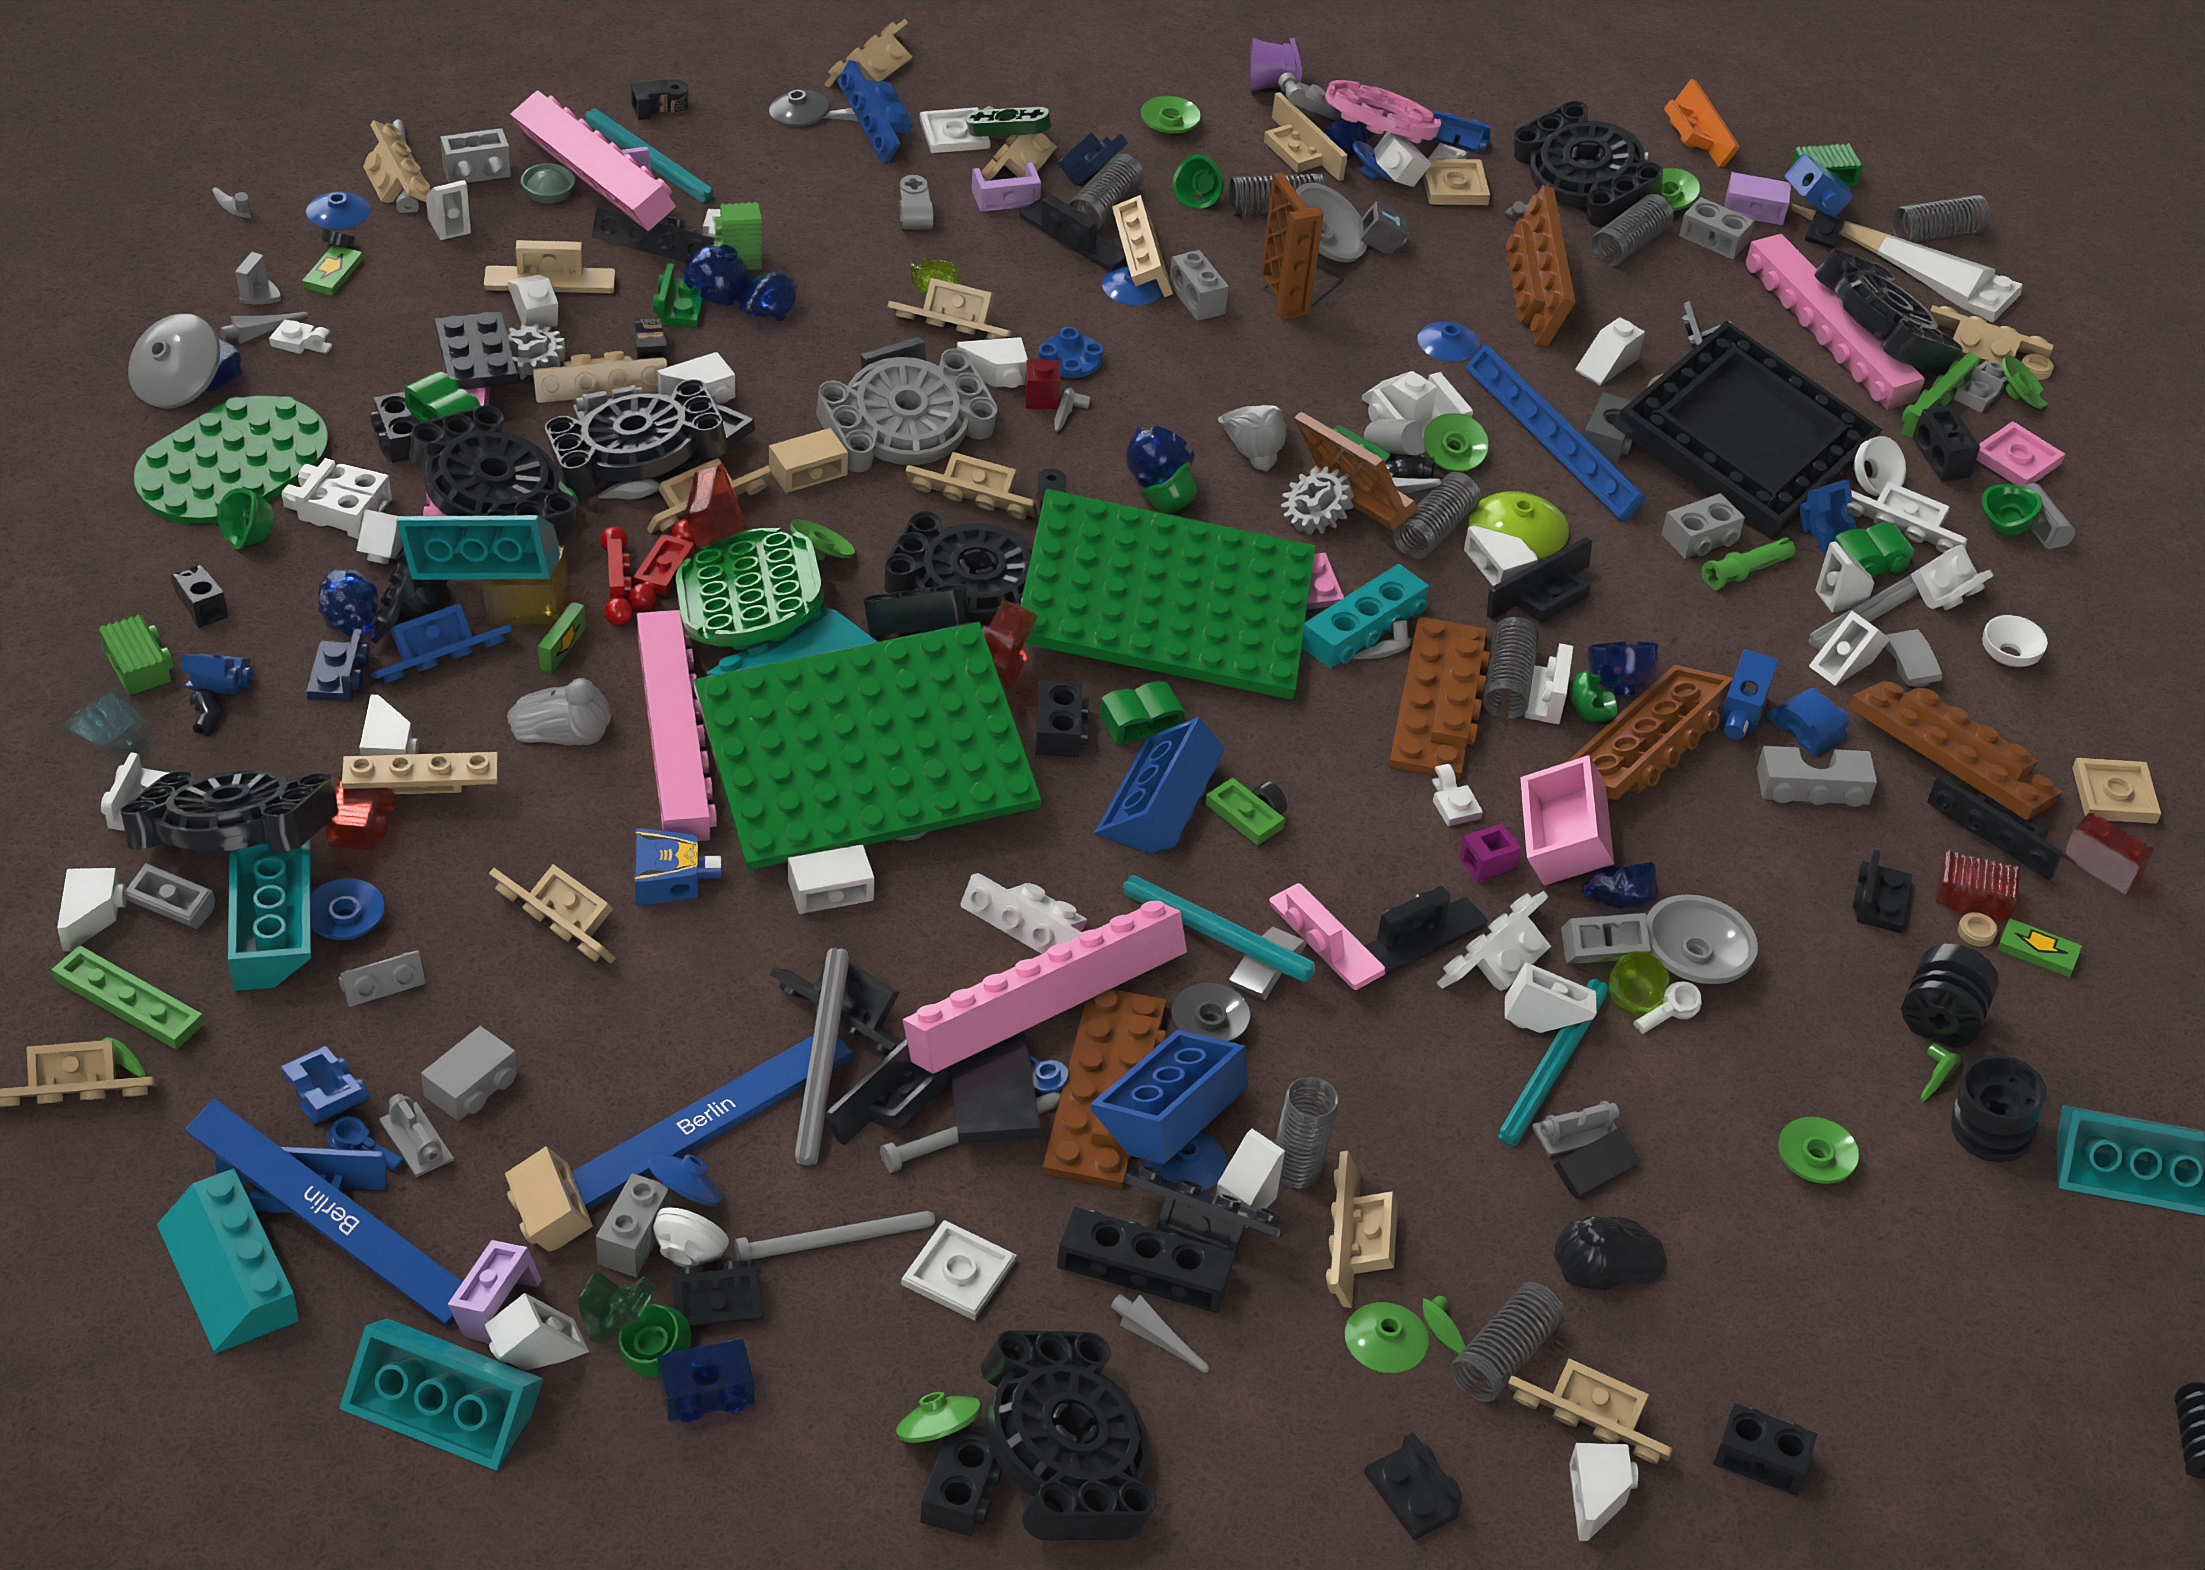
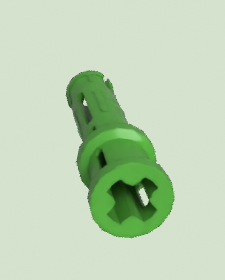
M1784 537L1776 542L1766 544L1746 553H1729L1723 560H1710L1704 563L1702 566V578L1713 590H1720L1726 583L1734 580L1736 582L1745 580L1750 572L1792 558L1795 555V546L1792 541H1789V538Z

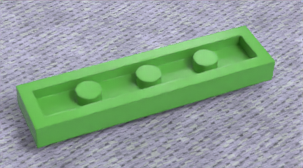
M1968 352L1960 361L1955 360L1945 376L1941 374L1930 390L1925 389L1915 405L1910 404L1905 409L1901 421L1904 422L1901 433L1913 438L1922 410L1946 406L1955 397L1957 389L1971 379L1980 357Z
M80 945L51 970L53 980L175 1050L181 1047L204 1025L202 1013Z

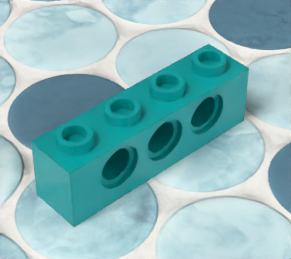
M1397 564L1303 624L1301 648L1329 669L1340 662L1346 664L1354 657L1357 651L1364 647H1373L1379 637L1388 631L1393 633V622L1405 621L1412 616L1417 618L1422 615L1427 607L1426 600L1429 585L1402 565Z

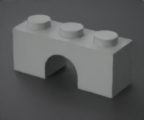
M1763 746L1757 765L1762 799L1775 800L1779 803L1806 801L1815 805L1825 803H1846L1852 807L1862 804L1869 805L1877 784L1870 751L1835 749L1829 768L1816 769L1807 765L1802 760L1800 750L1797 747Z

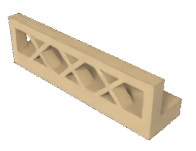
M1141 195L1112 206L1135 286L1157 279L1164 297L1172 295L1173 291L1154 225Z

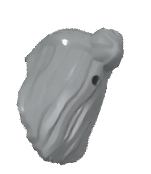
M1274 405L1245 406L1218 417L1219 424L1223 426L1225 432L1230 436L1236 449L1250 459L1251 465L1255 469L1265 472L1269 471L1277 460V452L1282 448L1286 440L1287 424L1284 421L1282 410Z
M578 678L569 683L568 686L552 687L527 694L520 698L508 711L507 718L511 731L517 741L580 746L595 744L603 737L606 726L610 723L611 713L609 703L602 692L591 681L585 678Z

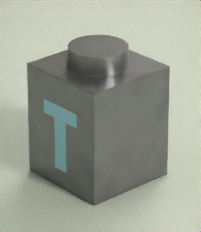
M1375 201L1358 222L1360 241L1385 254H1393L1398 247H1402L1409 235L1406 216L1378 201Z

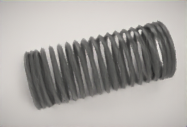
M1117 154L1113 156L1092 180L1073 197L1068 205L1075 209L1077 206L1080 212L1081 207L1087 216L1090 215L1085 211L1082 203L1089 213L1093 212L1088 209L1085 201L1090 209H1096L1099 215L1097 230H1099L1114 214L1111 206L1125 202L1141 186L1144 181L1142 166L1130 155ZM1125 163L1129 164V165L1135 170L1136 174H1135L1134 171H1133L1128 165H1126ZM1121 165H1124L1125 167H1127V168L1132 172V174L1134 175V178H1133V176L1131 175V173H1130L1127 169H1125L1123 166H1121ZM1119 168H1122L1124 171H1126V172L1128 173V175L1131 177V180H1130V178L1127 176V174H1126L1125 172H1123V171H1122L1121 169H1119ZM1117 171H1120L1122 174L1125 175V177H1126V178L1128 179V181H1129V184H1128L1127 180L1124 178V176H1122V175H1121L1120 173H1118ZM1114 173H1116L1117 175H1119V176L1124 180V182L1126 183V186H1125V184L1123 183V181H1122L1118 176H1116Z
M1321 173L1300 174L1299 176L1297 174L1294 176L1291 174L1289 176L1284 175L1292 187L1294 184L1295 190L1298 188V185L1301 186L1305 183L1325 185V180ZM1253 175L1251 178L1249 176L1246 178L1244 176H1233L1229 183V205L1231 207L1236 205V209L1232 215L1242 216L1244 213L1245 187L1247 210L1244 214L1246 216L1250 210L1251 189L1252 212L1250 211V215L1252 216L1255 212L1256 187L1258 208L1255 214L1261 213L1263 215L1265 213L1267 188L1269 210L1273 176L1268 175L1266 177L1263 175L1260 177L1258 175L1255 177ZM1261 186H1262V191H1263V210L1260 212V207H1261Z
M1649 194L1639 200V202L1595 233L1591 241L1595 257L1601 260L1605 258L1603 255L1607 256L1601 247V243L1604 250L1610 253L1606 249L1604 241L1608 249L1613 251L1607 242V238L1612 248L1616 249L1610 240L1611 235L1613 243L1621 247L1622 255H1620L1621 258L1617 257L1619 260L1611 261L1612 263L1608 265L1611 267L1619 266L1670 227L1674 218L1670 203L1658 194ZM1650 201H1653V202L1657 203V204L1663 209V211H1664V213H1665V215H1666V221H1665V216H1664L1662 210H1661L1656 204H1654V203H1652V202H1650ZM1653 206H1655L1660 211L1663 217V223L1659 212ZM1649 208H1652V209L1656 212V214H1657L1658 217H1659V220H1658V218L1656 217L1655 213H1654L1651 209H1649ZM1646 210H1648L1654 216L1657 222V228L1653 217ZM1644 213H1646L1651 218L1653 225L1650 219Z
M1981 195L1904 205L1895 210L1892 227L1894 235H1904L1902 221L1906 211L1905 231L1909 234L1907 227L1908 216L1911 231L1907 241L1913 243L1985 233L1990 224L1991 212L1988 202ZM1974 200H1976L1979 203L1982 210L1983 223L1980 229V211L1977 203ZM1973 203H1974V205H1975V207H1976L1977 215H1978V224H1977V228H1976L1975 231H1974V228H1975V224H1976V215H1975V210H1974V208H1973V206H1972ZM1947 223H1948L1949 231H1948V233H1947V235H1946ZM1952 224H1953L1954 229H1953L1952 234H1950V233H1951V229H1952ZM1957 224H1958V225H1959V228H1958L1957 233H1955L1956 228H1957ZM1928 225H1929L1930 234H1929V236H1928V238H1927ZM1933 226H1934L1935 232H1934L1933 237H1931V236H1932V232H1933ZM1938 226H1939V228H1940L1939 234H1938V236H1936L1937 230H1938ZM1919 229H1920V231H1921L1920 237H1919V239H1917L1918 233H1919ZM1923 229H1925V230H1926V231H1925V235H1924V237L1922 238Z
M1452 472L1445 476L1441 481V485L1433 488L1418 503V511L1393 531V538L1398 549L1403 553H1406V549L1410 550L1402 542L1400 533L1406 544L1413 547L1406 540L1403 528L1410 542L1416 544L1409 537L1406 530L1407 525L1410 535L1415 540H1418L1412 533L1410 525L1417 536L1421 537L1415 528L1425 536L1428 544H1425L1427 548L1422 547L1425 551L1418 550L1421 553L1415 552V556L1412 557L1415 559L1426 558L1479 504L1481 500L1480 490L1473 479L1460 472ZM1454 481H1458V482L1462 483L1463 485H1465V486L1470 490V492H1471V494H1472V496H1473V500H1472V498H1471L1469 492H1468L1462 485H1460V484H1458L1457 482H1454ZM1450 484H1455V485L1459 486L1460 488H1462V489L1467 493V495H1468V497H1469V499H1470V503H1469V501H1468L1466 495H1465L1459 488L1455 487L1454 485H1450ZM1447 487H1452V488L1456 489L1457 491H1459V492L1462 494V496L1465 498V500H1466V502H1467V506H1466V504H1465L1463 498H1462L1457 492H1455L1454 490H1452V489H1450V488H1447ZM1447 490L1456 494L1458 498L1461 500L1463 506L1461 505L1460 501L1454 495L1447 492ZM1444 503H1446L1452 509L1454 516L1452 515L1450 509L1447 508ZM1441 506H1443L1449 512L1451 519L1449 518L1448 513L1445 512ZM1432 515L1440 522L1442 528H1440L1439 524L1432 517ZM1426 522L1433 527L1436 534L1433 533L1432 528Z
M1509 617L1501 620L1495 626L1482 701L1484 708L1493 716H1496L1497 714L1495 713H1498L1496 711H1499V709L1493 706L1498 705L1493 700L1500 701L1494 696L1501 697L1495 692L1502 693L1497 690L1501 688L1512 689V691L1518 692V694L1511 695L1515 697L1521 696L1511 699L1518 702L1510 704L1518 706L1509 708L1518 710L1508 711V713H1511L1507 714L1511 716L1508 718L1516 719L1522 716L1528 709L1539 631L1531 621L1525 618ZM1509 626H1521V627H1524V628L1530 630L1531 632H1529V631H1527V630H1525V629H1523V628H1517V627L1506 628V627H1509ZM1509 630H1519V631H1523V632L1529 634L1530 636H1528V635H1526V634H1524V633H1521V632H1515V631L1506 632V631H1509ZM1518 634V635H1522V636L1528 638L1529 640H1527V639H1525V638H1523V637H1519V636H1505V635ZM1510 638H1516V639H1521V640L1527 642L1528 644H1526V643H1524V642H1522V641H1517V640H1506V641H1503V640H1505V639H1510ZM1511 642L1520 643V644H1522V645H1524V646H1526V647H1523V646H1521V645H1515V644H1507V645H1506L1505 643H1511ZM1507 647H1518L1519 649H1513V648H1507ZM1506 651H1516V652H1519V654H1518V653H1511V652L1505 653V652H1506ZM1506 655H1514V656H1517V657H1519V658H1515V657H1504V656H1506ZM1511 659V660H1517L1518 662L1503 661V660ZM1502 664H1516L1517 666H1511V665H1505V666H1503ZM1503 668H1513V669H1516V670H1518V671L1508 670V669L1502 670V669H1503ZM1511 672V673H1515L1516 675H1512V674H1501V673ZM1508 676V677H1513V678H1515V679L1500 678V677Z
M1299 1078L1291 1083L1286 1093L1275 1144L1286 1152L1284 1153V1162L1279 1182L1291 1188L1301 1189L1310 1187L1318 1181L1324 1166L1339 1108V1095L1329 1082L1321 1078ZM1305 1086L1317 1087V1088H1319V1089L1325 1091L1326 1093H1324V1092H1322V1091H1320V1090H1318V1089L1308 1088V1087H1305ZM1306 1090H1307V1091H1313V1092H1317V1093L1323 1095L1324 1097H1322V1096H1320V1095H1318V1094H1316V1093L1300 1092V1091H1306ZM1302 1095L1315 1096V1097L1321 1099L1322 1101H1320V1100H1318V1099H1316V1098H1313V1097H1307V1096H1302ZM1304 1099H1305V1100H1311V1101H1315V1102L1321 1104L1322 1106H1320V1105H1318V1104H1316V1103H1314V1102L1298 1101V1100H1304ZM1300 1104L1313 1105V1106L1319 1108L1320 1110H1318V1109H1316V1108H1314V1107H1311V1106H1305V1105H1300ZM1301 1108L1313 1110V1111L1319 1113L1320 1115H1318V1114H1316V1113H1314V1112H1312V1111L1301 1110ZM1293 1157L1301 1158V1159H1309V1160H1299V1159H1295V1158H1293ZM1291 1161H1294V1162H1296V1163H1309V1164H1305V1165H1304V1164H1295V1163H1293V1162H1291ZM1287 1164H1290V1165H1292V1166H1294V1167H1301V1168H1305V1169L1293 1168V1167H1291V1166H1289V1165H1287ZM1286 1178H1289V1179H1291V1180H1298V1181H1302V1182L1290 1181V1180H1288V1179H1286Z
M1523 1283L1509 1301L1506 1302L1500 1311L1451 1363V1375L1457 1386L1463 1391H1466L1463 1387L1471 1390L1465 1384L1473 1387L1462 1375L1459 1362L1466 1376L1476 1382L1467 1371L1464 1364L1466 1362L1473 1375L1480 1377L1471 1365L1475 1366L1487 1377L1490 1383L1485 1382L1493 1388V1390L1481 1386L1485 1392L1491 1394L1477 1390L1481 1395L1475 1393L1478 1397H1473L1480 1402L1487 1403L1493 1401L1503 1388L1506 1387L1511 1375L1515 1376L1523 1368L1528 1360L1531 1359L1565 1320V1309L1558 1296L1540 1283ZM1524 1294H1530L1544 1302L1553 1312L1556 1322H1554L1549 1311L1541 1303L1533 1298L1524 1296ZM1525 1299L1539 1306L1549 1317L1550 1321H1547L1545 1316L1533 1305L1527 1303ZM1532 1310H1534L1545 1323L1541 1322L1535 1316L1536 1314ZM1528 1316L1534 1318V1320L1537 1322L1536 1325ZM1521 1317L1530 1323L1535 1330L1532 1331ZM1518 1323L1526 1328L1530 1334L1527 1335ZM1514 1328L1521 1332L1526 1339L1523 1340ZM1510 1333L1517 1337L1521 1343L1518 1344ZM1506 1338L1509 1339L1517 1348L1514 1349L1511 1346V1344L1506 1340ZM1502 1343L1505 1344L1512 1351L1510 1353L1517 1359V1361L1513 1359V1357L1502 1345ZM1497 1347H1498L1499 1349H1501V1350L1508 1356V1357H1506V1358L1512 1363L1513 1366L1509 1365L1508 1361H1507L1506 1358L1502 1355V1353L1497 1349ZM1493 1352H1494L1495 1354H1497V1355L1503 1360L1502 1363L1508 1368V1370H1505L1504 1366L1501 1364V1362L1498 1360V1358L1493 1354ZM1489 1357L1498 1364V1368L1503 1372L1504 1375L1500 1374V1371L1495 1367L1494 1363L1489 1359Z

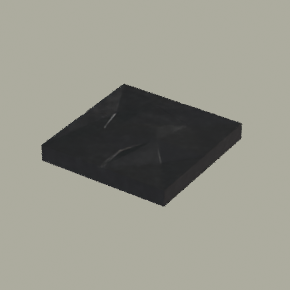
M1725 321L1621 409L1614 425L1615 428L1686 479L1693 481L1697 487L1710 496L1721 493L1745 517L1744 520L1771 540H1774L1800 515V505L1807 501L1809 491L1835 483L1854 465L1855 457L1861 444L1869 439L1880 436L1883 430L1728 321Z

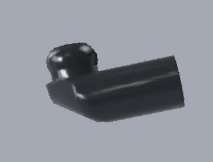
M199 688L190 696V705L196 703L195 710L201 712L192 728L195 733L209 736L223 716V708L215 692Z

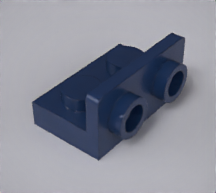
M1090 133L1058 161V165L1073 184L1079 185L1103 167L1128 142L1122 134H1119L1112 140L1107 136L1099 142L1096 136Z
M354 629L351 643L320 641L306 690L307 699L352 702L354 691L361 690L363 685V669L361 665H368L370 657L369 643H364L362 629Z

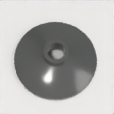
M793 90L777 97L769 107L771 117L776 122L788 127H803L816 123L825 117L829 110L827 98L821 93L811 90Z
M1198 983L1191 985L1176 996L1172 1005L1171 1015L1176 1029L1223 1041L1234 1042L1239 1039L1247 1030L1250 1021V1010L1245 999L1232 988L1222 984ZM1205 1019H1212L1214 1022L1206 1021Z

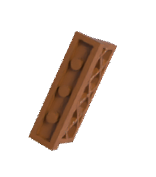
M1282 172L1273 174L1260 272L1277 297L1276 314L1280 320L1309 315L1324 216L1319 207L1307 208Z
M1302 411L1294 417L1316 463L1314 468L1317 473H1321L1324 467H1328L1331 473L1338 469L1342 476L1346 475L1355 494V497L1350 499L1354 508L1392 531L1418 511L1414 500L1397 491L1382 458Z

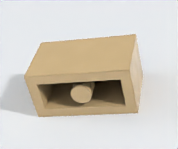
M828 428L769 445V468L783 490L788 493L846 476L848 471V451L832 429Z
M547 1146L505 1173L511 1189L507 1192L508 1198L514 1208L520 1212L523 1220L520 1223V1229L524 1237L532 1245L537 1243L550 1252L561 1248L593 1227L568 1163Z

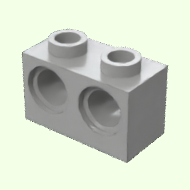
M502 128L440 137L443 169L449 184L464 180L466 183L511 177L509 146Z
M1700 197L1684 214L1679 236L1734 259L1749 243L1755 220Z
M1197 250L1173 256L1169 278L1171 288L1195 319L1199 321L1225 314L1229 286L1203 253Z
M1720 493L1668 511L1661 535L1685 559L1695 555L1704 556L1714 548L1723 545L1729 547L1739 540L1745 517Z
M1646 913L1571 918L1561 927L1566 964L1637 960L1651 951Z
M633 1173L630 1175L596 1235L598 1265L634 1277L638 1276L657 1241L653 1231L655 1218L659 1210L671 1207V1189L661 1182Z

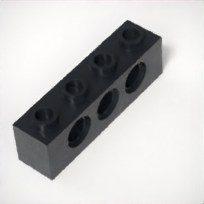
M1074 1207L1059 1244L1057 1268L1219 1313L1231 1277L1235 1252L1223 1249L1218 1245L1205 1244L1183 1238L1176 1233H1166L1144 1227L1137 1222H1127L1109 1217L1098 1211Z

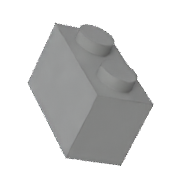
M479 1026L421 1072L424 1097L457 1121H460L468 1113H477L482 1109L491 1094L498 1089L504 1090L513 1083L517 1074L515 1050L482 1026Z

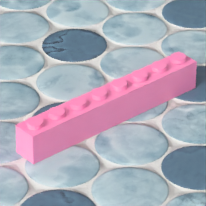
M537 90L510 114L523 133L647 231L652 229L676 207L669 197L672 191L662 179L656 180L645 166L640 168L638 163L629 154L624 156L615 143L611 142L609 144L598 130L593 132L591 127L582 118L578 120L569 108H562L552 95L547 98Z
M1782 234L1751 241L1746 258L1748 270L1751 273H1755L1763 281L1765 288L1772 291L1781 300L1782 305L1786 309L1789 308L1798 317L1800 324L1807 327L1816 336L1819 344L1825 345L1832 352L1835 360L1840 364L1842 363L1852 373L1856 382L1863 384L1870 392L1873 400L1879 401L1887 410L1918 401L1925 378L1913 366L1892 358L1882 349L1881 345L1884 341L1863 328L1844 310L1839 302L1837 293L1815 278L1814 273L1817 269Z
M680 610L637 613L638 643L663 831L694 834L698 837V841L710 840V827L717 826L715 804L708 805L707 800H713L711 777L704 778L703 773H709L707 751H700V747H705L703 725H696V721H701V710L698 700L692 698V696L696 695L694 689L696 674H689V670H694L692 649H685V646L690 645V636L686 632L684 624H682Z
M1161 901L1146 902L1140 909L1132 913L1116 916L1110 920V923L1102 927L1084 931L1074 940L1065 944L1054 945L1044 954L1033 959L1019 961L1014 968L1001 974L987 976L983 979V982L971 988L957 990L949 998L941 1002L919 1008L917 1013L903 1019L911 1062L934 1074L1187 953L1181 911Z

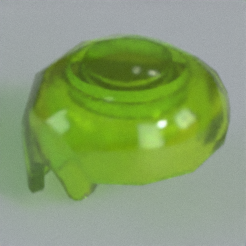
M924 258L922 263L917 266L915 260L910 261L912 284L923 294H927L930 278L955 284L959 281L958 268L951 262L941 260L930 261L928 258Z
M1633 951L1622 956L1614 966L1609 977L1608 991L1617 1006L1630 1013L1646 1014L1658 1007L1659 1003L1665 998L1670 976L1660 959L1649 952ZM1634 990L1641 995V1001H1633Z

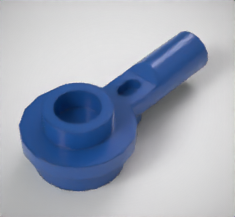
M1029 1054L1034 1090L1043 1095L1052 1092L1062 1093L1063 1087L1067 1084L1069 1078L1067 1067L1055 1060L1040 1062Z
M355 1117L338 1119L328 1131L327 1143L330 1149L384 1152L386 1154V1167L394 1173L405 1162L404 1158L375 1143L369 1137V1129L361 1120Z

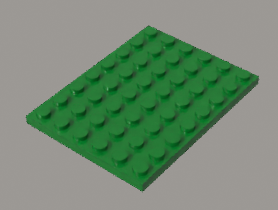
M1046 489L1013 641L1293 700L1296 691L1303 639V624L1305 623L1315 545Z
M980 622L694 679L695 693L747 871L788 862L790 857L857 845L864 846L1040 808L1041 798Z

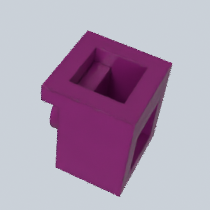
M1501 823L1464 835L1459 860L1477 884L1484 882V879L1516 869L1521 848L1518 840L1511 836Z

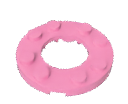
M1335 80L1329 83L1325 94L1327 103L1341 111L1340 116L1343 119L1351 122L1361 121L1367 124L1366 128L1377 134H1383L1384 131L1402 135L1411 142L1420 143L1422 139L1432 140V138H1435L1441 126V120L1436 118L1432 120L1433 113L1427 108L1403 96L1375 86L1360 85L1354 81ZM1366 104L1373 105V106H1376V107H1375V109H1374V108H1371V107L1367 106Z

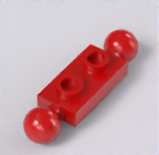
M681 519L674 524L672 536L666 534L660 536L633 577L634 587L628 594V601L634 610L639 612L649 611L656 603V594L668 595L676 582V573L679 566L686 558L691 559L695 554L694 543L697 542L700 531L694 521Z
M611 526L606 528L600 536V544L608 552L610 600L605 605L604 615L610 624L622 626L630 621L633 614L631 604L625 599L628 598L631 590V576H623V574H630L629 553H622L627 547L628 536L622 528Z

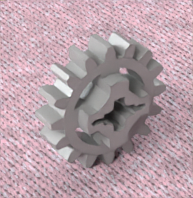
M535 323L533 326L521 324L520 330L509 328V335L507 336L516 372L520 374V379H525L527 375H532L533 377L534 369L560 367V361H565L566 349L564 338H561L559 331L552 332L551 326L539 329V324Z
M1324 467L1321 473H1317L1316 469L1313 468L1308 477L1300 474V482L1298 484L1292 482L1289 484L1292 491L1283 493V498L1286 501L1281 504V508L1285 513L1284 517L1289 524L1293 525L1296 531L1300 532L1304 529L1307 535H1311L1314 529H1318L1323 534L1325 526L1328 525L1336 528V520L1338 518H1347L1344 510L1352 509L1354 506L1350 499L1354 498L1355 494L1346 475L1342 476L1338 469L1331 473L1328 467Z

